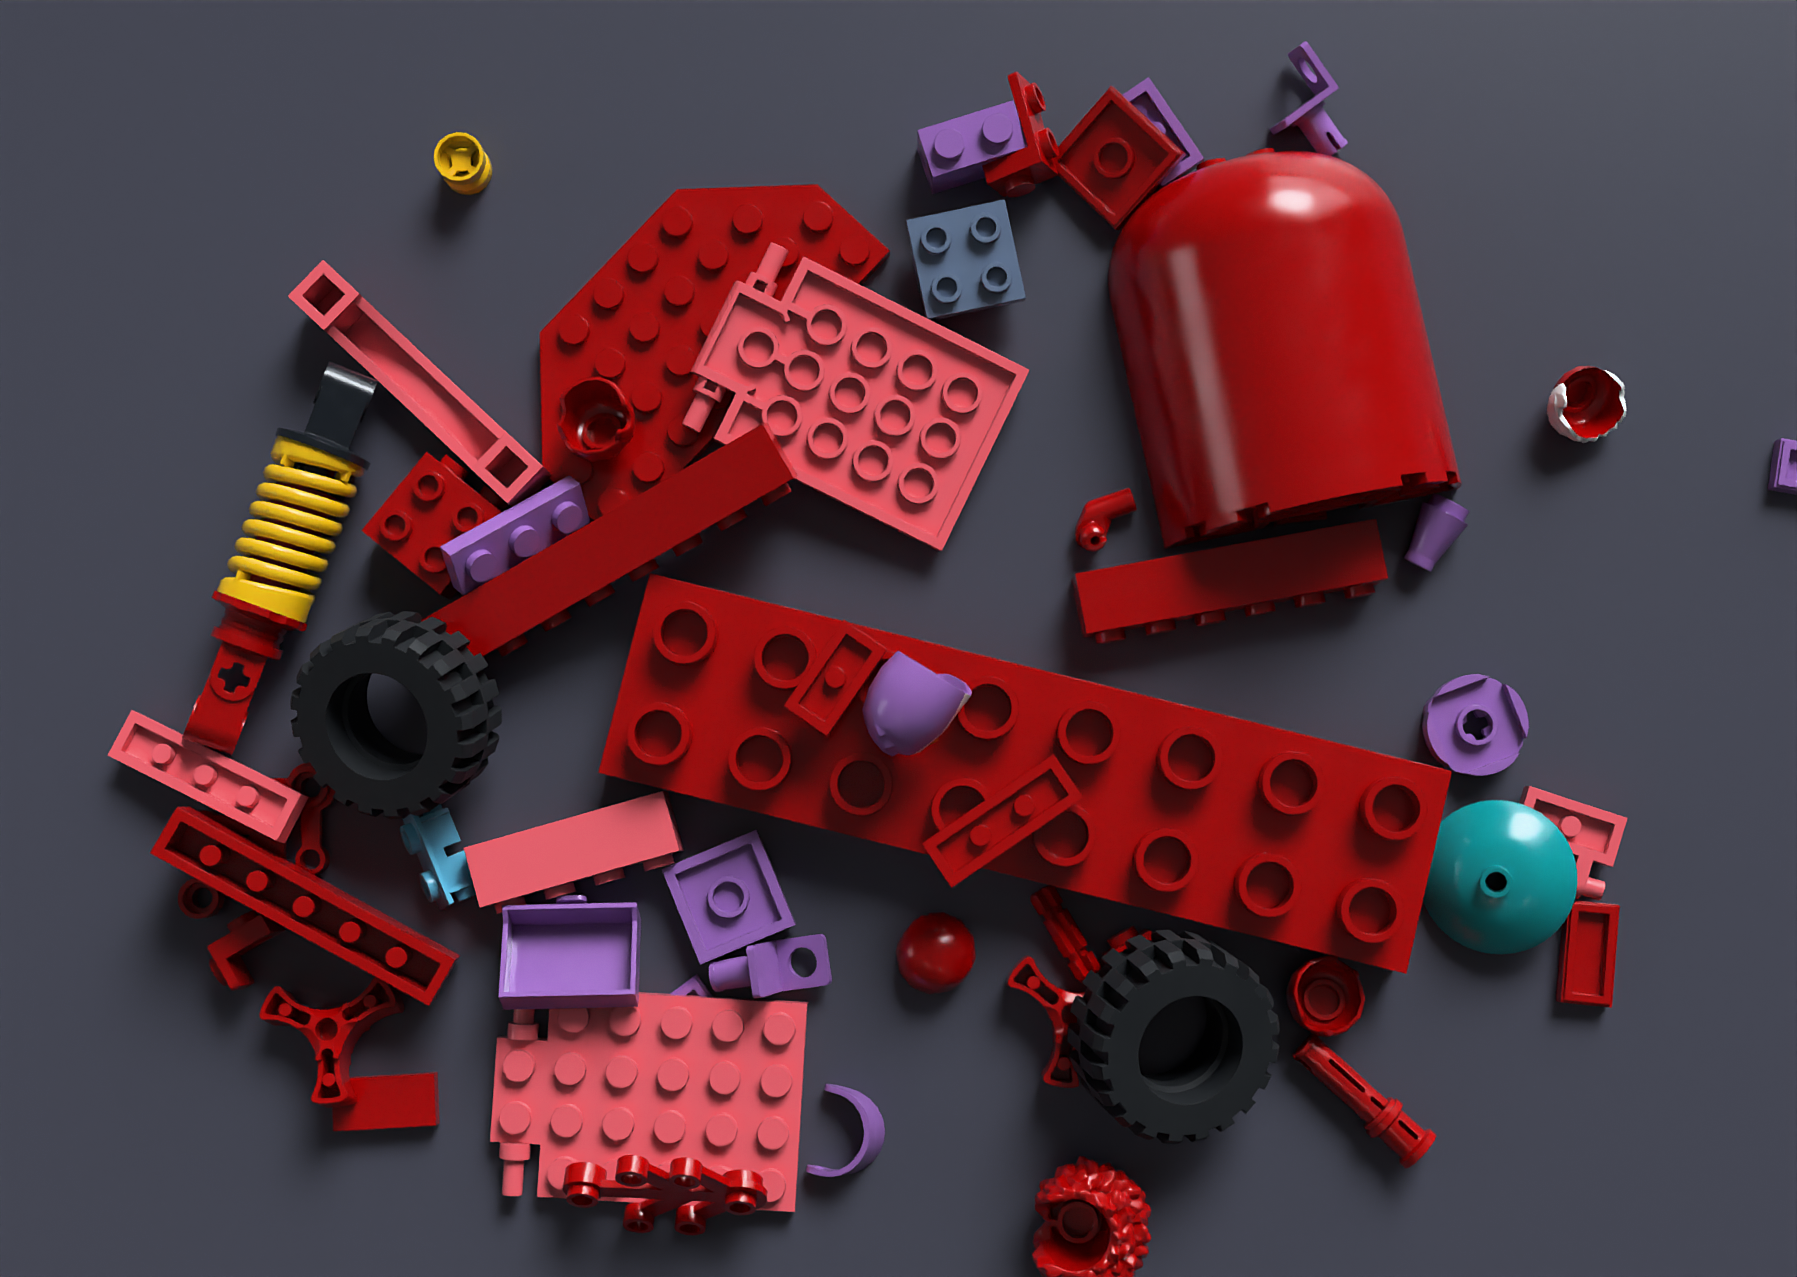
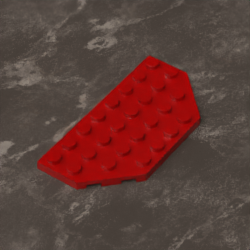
M818 184L677 189L539 332L542 466L551 474L548 478L553 483L567 476H571L580 483L588 515L593 520L598 519L690 466L714 442V437L735 394L726 391L721 403L715 402L700 433L682 425V422L697 394L693 391V388L699 376L690 371L734 282L741 281L745 283L750 272H757L771 242L789 251L774 281L778 287L773 298L779 301L782 300L803 256L860 285H863L890 256V250ZM599 376L616 383L624 393L635 412V430L630 442L616 457L591 462L574 455L567 448L566 443L560 436L557 423L560 422L562 417L560 397L563 392L580 379Z

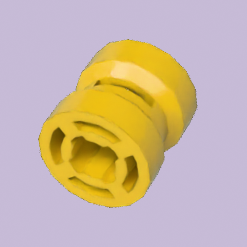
M455 132L446 135L439 141L435 148L433 159L437 170L452 190L459 194L472 195L479 193L487 187L491 180L493 169L490 159L475 137L467 133Z

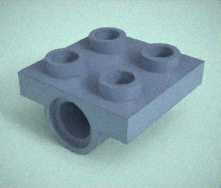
M1005 199L906 220L914 273L927 319L933 321L1025 301L1026 296Z

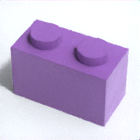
M1013 100L917 130V150L932 194L983 179L985 175L982 165L1028 147Z

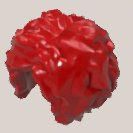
M1079 1156L1076 1164H1066L1057 1167L1053 1178L1045 1179L1039 1183L1040 1192L1035 1195V1210L1045 1219V1222L1034 1233L1033 1245L1036 1250L1032 1253V1259L1043 1277H1134L1136 1270L1143 1267V1259L1149 1254L1146 1243H1149L1151 1240V1234L1146 1227L1148 1225V1218L1151 1216V1207L1145 1203V1192L1132 1179H1129L1125 1172L1121 1170L1116 1171L1110 1162L1099 1165L1094 1160H1089L1085 1156Z

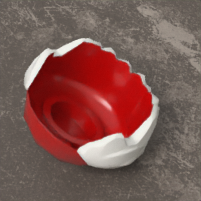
M1577 366L1564 373L1555 384L1547 403V415L1551 426L1560 435L1577 442H1595L1598 437H1606L1608 432L1617 429L1618 423H1622L1624 417H1626L1625 386L1615 374L1593 366Z

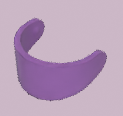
M825 1084V1091L847 1098L859 1111L864 1128L863 1143L855 1159L841 1169H830L817 1165H807L806 1172L824 1177L853 1174L866 1168L880 1153L885 1137L883 1118L878 1107L861 1092L839 1085Z

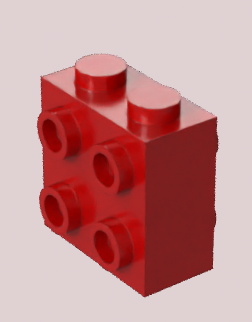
M426 452L361 531L436 592L451 599L457 590L452 585L440 546L502 513L509 504L486 486L478 493L466 484L464 480L470 473L447 454L438 461Z

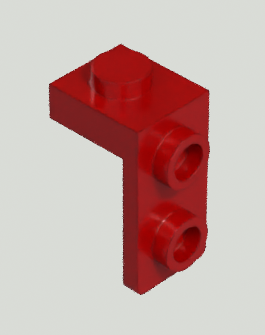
M1016 71L1007 75L1028 147L982 165L987 184L1003 197L1026 195L1035 189L1036 184L1058 176L1053 159L1059 156L1058 145L1051 130L1048 127L1044 128L1040 114L1046 110L1043 95L1035 82L1030 84Z

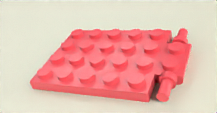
M771 242L757 272H750L745 283L741 281L734 282L690 371L699 376L693 388V391L697 394L682 425L700 433L715 402L720 404L726 391L735 394L714 437V441L726 445L759 425L768 423L798 475L793 480L935 550L942 551L1029 373V369L804 256L782 300L779 301L773 298L778 287L774 281L789 251Z
M639 992L638 1007L549 1009L547 1038H538L539 1023L534 1022L535 1009H514L513 1021L508 1022L507 1036L497 1037L490 1142H500L499 1158L504 1160L502 1195H522L525 1160L530 1159L531 1144L540 1145L537 1197L566 1199L567 1195L562 1190L565 1168L572 1163L588 1162L597 1164L607 1171L606 1180H615L617 1160L624 1155L644 1157L649 1161V1164L668 1173L670 1172L672 1160L688 1157L700 1161L704 1167L720 1175L731 1170H749L758 1173L763 1177V1186L767 1189L768 1195L766 1204L756 1210L795 1212L808 1002ZM601 1197L598 1199V1201L641 1203L648 1200L622 1197ZM692 1201L684 1205H696L702 1201Z

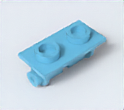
M439 804L431 811L424 813L420 818L413 814L404 818L403 822L405 825L400 826L401 838L410 855L416 853L424 871L419 874V880L428 901L433 902L436 900L439 910L442 911L454 903L451 896L453 894H456L458 902L476 896L465 851L463 850L448 857L444 851V848L461 841L449 809H443L441 804Z

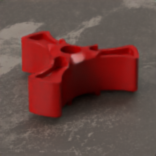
M1026 955L1013 966L1007 975L1006 983L1010 987L1025 991L1036 998L1050 1018L1053 1029V1047L1049 1061L1041 1072V1077L1046 1083L1063 1088L1078 1087L1079 1079L1070 1059V1054L1075 1048L1068 1042V1025L1077 1022V1017L1070 1012L1075 996L1083 997L1085 992H1072L1052 984L1039 971L1034 959Z
M374 977L369 986L351 1002H346L337 1008L323 1010L302 1006L290 992L280 986H276L266 997L259 1017L273 1026L294 1027L307 1037L315 1051V1060L318 1065L317 1081L311 1101L326 1108H342L357 1102L349 1074L351 1055L357 1041L375 1022L384 1017L402 1013L405 1008L395 988Z

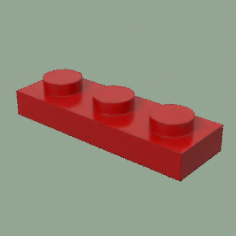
M1052 754L921 844L952 888L1083 799V796L1055 755Z

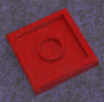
M1110 86L1058 146L1059 156L1053 159L1058 176L1114 229L1119 230L1186 154L1115 87Z

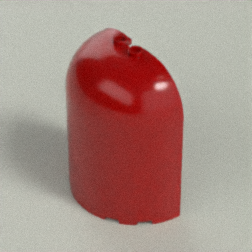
M1264 148L1253 151L1246 156L1227 161L1225 158L1204 161L1196 166V171L1167 184L1146 199L1125 223L1113 247L1108 270V289L1164 549L1262 530L1270 522L1358 504L1360 509L1428 496L1433 493L1457 490L1461 487L1462 483L1403 228L1392 202L1371 177L1354 165L1325 154L1305 151L1275 152L1273 148Z

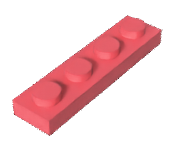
M131 710L107 756L278 842L286 843L309 798L308 796L207 746L182 738L183 734L139 712Z

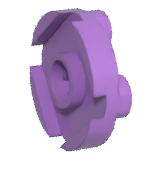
M1481 674L1465 675L1443 684L1437 689L1432 698L1426 702L1423 708V736L1430 753L1445 769L1451 770L1452 773L1472 777L1485 776L1500 772L1515 761L1520 754L1518 752L1523 745L1524 738H1527L1529 719L1520 696L1508 685L1501 684L1496 679L1488 678L1489 676ZM1470 711H1473L1476 718L1485 717L1488 726L1481 729L1483 738L1476 740L1473 734H1465L1463 730V724L1467 722L1466 714Z

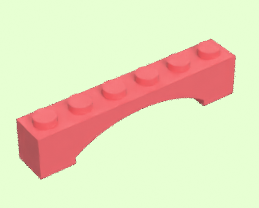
M324 260L288 295L296 305L376 378L511 507L536 494L549 480L548 477L551 474L530 453L471 400Z

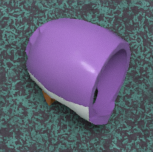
M897 651L880 668L869 687L862 709L864 721L872 740L884 753L891 756L896 754L913 755L939 740L938 737L946 730L971 697L972 690L959 678L950 674H936L902 652Z

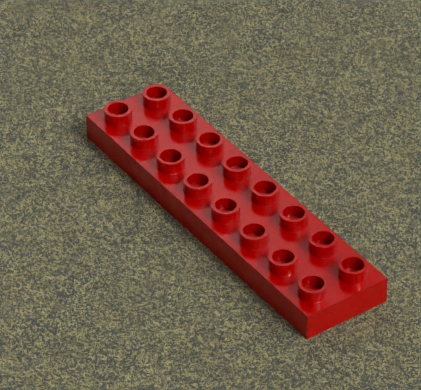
M652 573L649 574L598 773L929 855L921 843L1054 754L1083 796V799L981 868L1407 973L1451 779V770L855 623L850 624L887 648V652L827 737L786 709L784 704L839 627L842 620ZM897 651L902 652L936 674H950L959 678L972 690L971 697L946 730L938 737L939 740L913 755L896 754L891 756L884 753L872 740L866 727L862 710L869 687L880 668Z

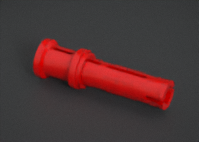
M1310 1034L1293 1053L1292 1057L1295 1060H1298L1333 1094L1365 1121L1363 1126L1371 1138L1379 1137L1400 1157L1399 1164L1405 1169L1414 1165L1435 1141L1436 1133L1431 1129L1423 1130L1402 1110L1403 1104L1397 1098H1385L1318 1038V1035Z

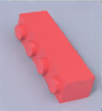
M660 791L464 847L479 908L494 905L496 914L502 913V905H526L524 896L544 891L545 898L548 900L576 892L574 882L593 877L595 886L625 878L623 868L643 863L646 872L674 864L672 854L684 851L669 794L666 791Z

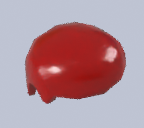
M599 376L580 379L561 395L562 417L560 422L557 423V428L567 448L574 455L591 462L616 457L632 439L635 430V412L616 383Z
M944 912L920 916L910 924L897 943L896 957L899 973L912 988L927 994L946 992L956 988L969 975L976 960L973 934L961 919Z
M1333 955L1305 961L1292 973L1286 990L1287 1007L1294 1020L1304 1029L1322 1037L1336 1036L1347 1032L1361 1018L1365 1002L1359 973Z

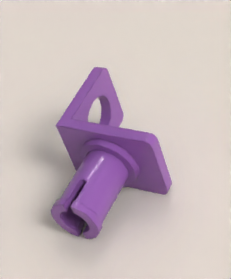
M1305 41L1289 52L1288 57L1314 93V96L1269 130L1275 135L1290 124L1292 127L1298 125L1316 153L1332 156L1338 149L1343 148L1349 143L1346 138H1343L1322 107L1326 104L1324 99L1339 89V87L1311 46ZM1305 60H1306V61L1310 64V66L1313 68V70H1314L1316 76L1311 72V70H1310L1309 67L1307 66Z
M823 934L773 940L747 946V956L723 960L714 959L709 964V980L715 992L751 987L754 998H761L782 991L826 986L832 982L827 942ZM801 947L811 950L817 960V967L809 977H801L796 974L791 965L793 953Z

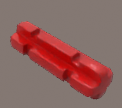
M1048 885L1033 893L1030 901L1038 915L1043 914L1046 920L1043 923L1064 958L1068 957L1070 960L1068 966L1075 978L1083 981L1090 970L1097 974L1101 966L1091 950L1087 951L1085 946L1088 943L1068 909H1063L1060 905L1063 900L1056 888Z

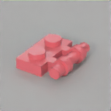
M1524 786L1519 803L1529 806L1549 818L1563 833L1572 849L1577 867V892L1575 899H1579L1582 895L1599 901L1605 890V882L1589 877L1592 863L1613 867L1628 818L1538 788Z

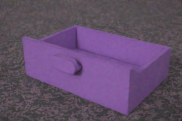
M561 895L556 897V904L502 905L503 932L498 997L504 1010L638 1007L641 917L637 902L587 903V897L583 895Z

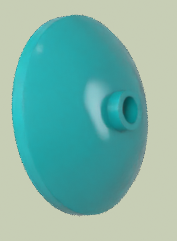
M1485 800L1471 803L1452 812L1440 823L1423 902L1437 926L1446 935L1465 947L1490 954H1511L1525 951L1551 937L1568 917L1577 892V867L1574 854L1559 828L1549 818L1529 806L1507 800ZM1492 872H1499L1505 876L1507 884L1501 890H1493L1487 885L1486 877Z

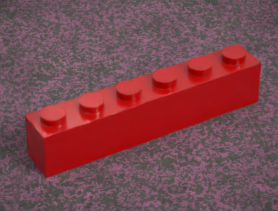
M1371 519L1075 573L1071 580L1082 637L1095 636L1096 644H1105L1126 639L1125 630L1145 627L1146 635H1154L1176 630L1175 621L1195 618L1196 626L1226 621L1225 612L1244 609L1246 617H1253L1275 612L1274 603L1294 600L1295 608H1302L1325 603L1324 594L1344 591L1345 599L1367 596L1375 593L1374 585L1387 580L1388 574L1377 520Z
M177 807L150 851V854L428 1006L436 1000L461 956L192 807Z

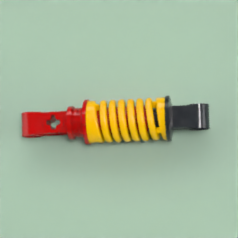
M329 361L313 401L315 406L305 431L277 428L275 433L277 438L270 453L272 460L276 464H270L264 468L263 476L268 482L259 484L256 489V494L262 501H254L249 507V513L255 519L244 521L241 527L244 534L250 538L242 537L236 540L235 550L242 556H233L227 563L229 570L236 576L223 578L219 583L217 591L214 590L211 596L225 607L224 617L222 616L221 625L218 627L214 626L211 636L218 640L221 646L203 692L197 697L182 738L232 755L249 713L247 709L266 660H281L284 651L280 649V645L284 641L283 637L286 635L287 630L306 631L308 614L315 601L314 594L307 590H317L322 583L318 575L308 570L316 572L327 570L328 560L315 553V551L331 554L334 552L336 545L332 539L322 535V533L331 536L341 534L342 524L330 517L332 515L345 518L350 511L346 503L331 497L330 494L347 498L356 496L357 487L354 484L348 483L350 476L361 477L370 467L368 461L350 451L349 447L359 422L362 423L378 380ZM234 662L244 665L243 674L250 679L247 685L238 684L235 690L232 691L224 688L226 679L219 676V671L221 668L231 669Z

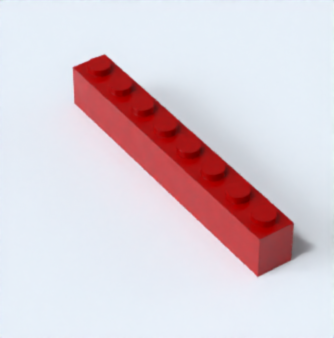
M763 423L427 616L421 622L430 617L445 622L447 624V633L452 635L459 631L470 641L467 648L474 656L479 653L484 656L497 648L501 657L528 642L524 632L541 624L544 631L547 632L572 617L567 609L571 605L584 599L590 607L615 593L611 583L627 573L632 582L659 568L655 557L672 548L676 557L703 542L699 535V532L716 523L722 532L748 517L743 509L744 506L758 498H761L764 505L767 506L790 493L792 490L787 482L798 475L769 424Z

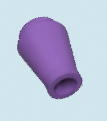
M1433 493L1428 503L1422 502L1410 546L1404 559L1431 572L1436 562L1468 526L1464 521L1470 511L1445 497Z

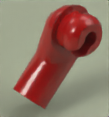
M1129 487L1090 500L1084 505L1075 527V538L1078 545L1091 552L1101 550L1107 543L1108 539L1106 536L1112 519L1137 511L1136 503Z

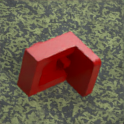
M254 910L228 923L226 926L230 933L207 946L213 957L209 960V965L214 976L223 986L229 985L232 991L245 989L255 983L241 956L285 931L282 925L262 914L258 916Z

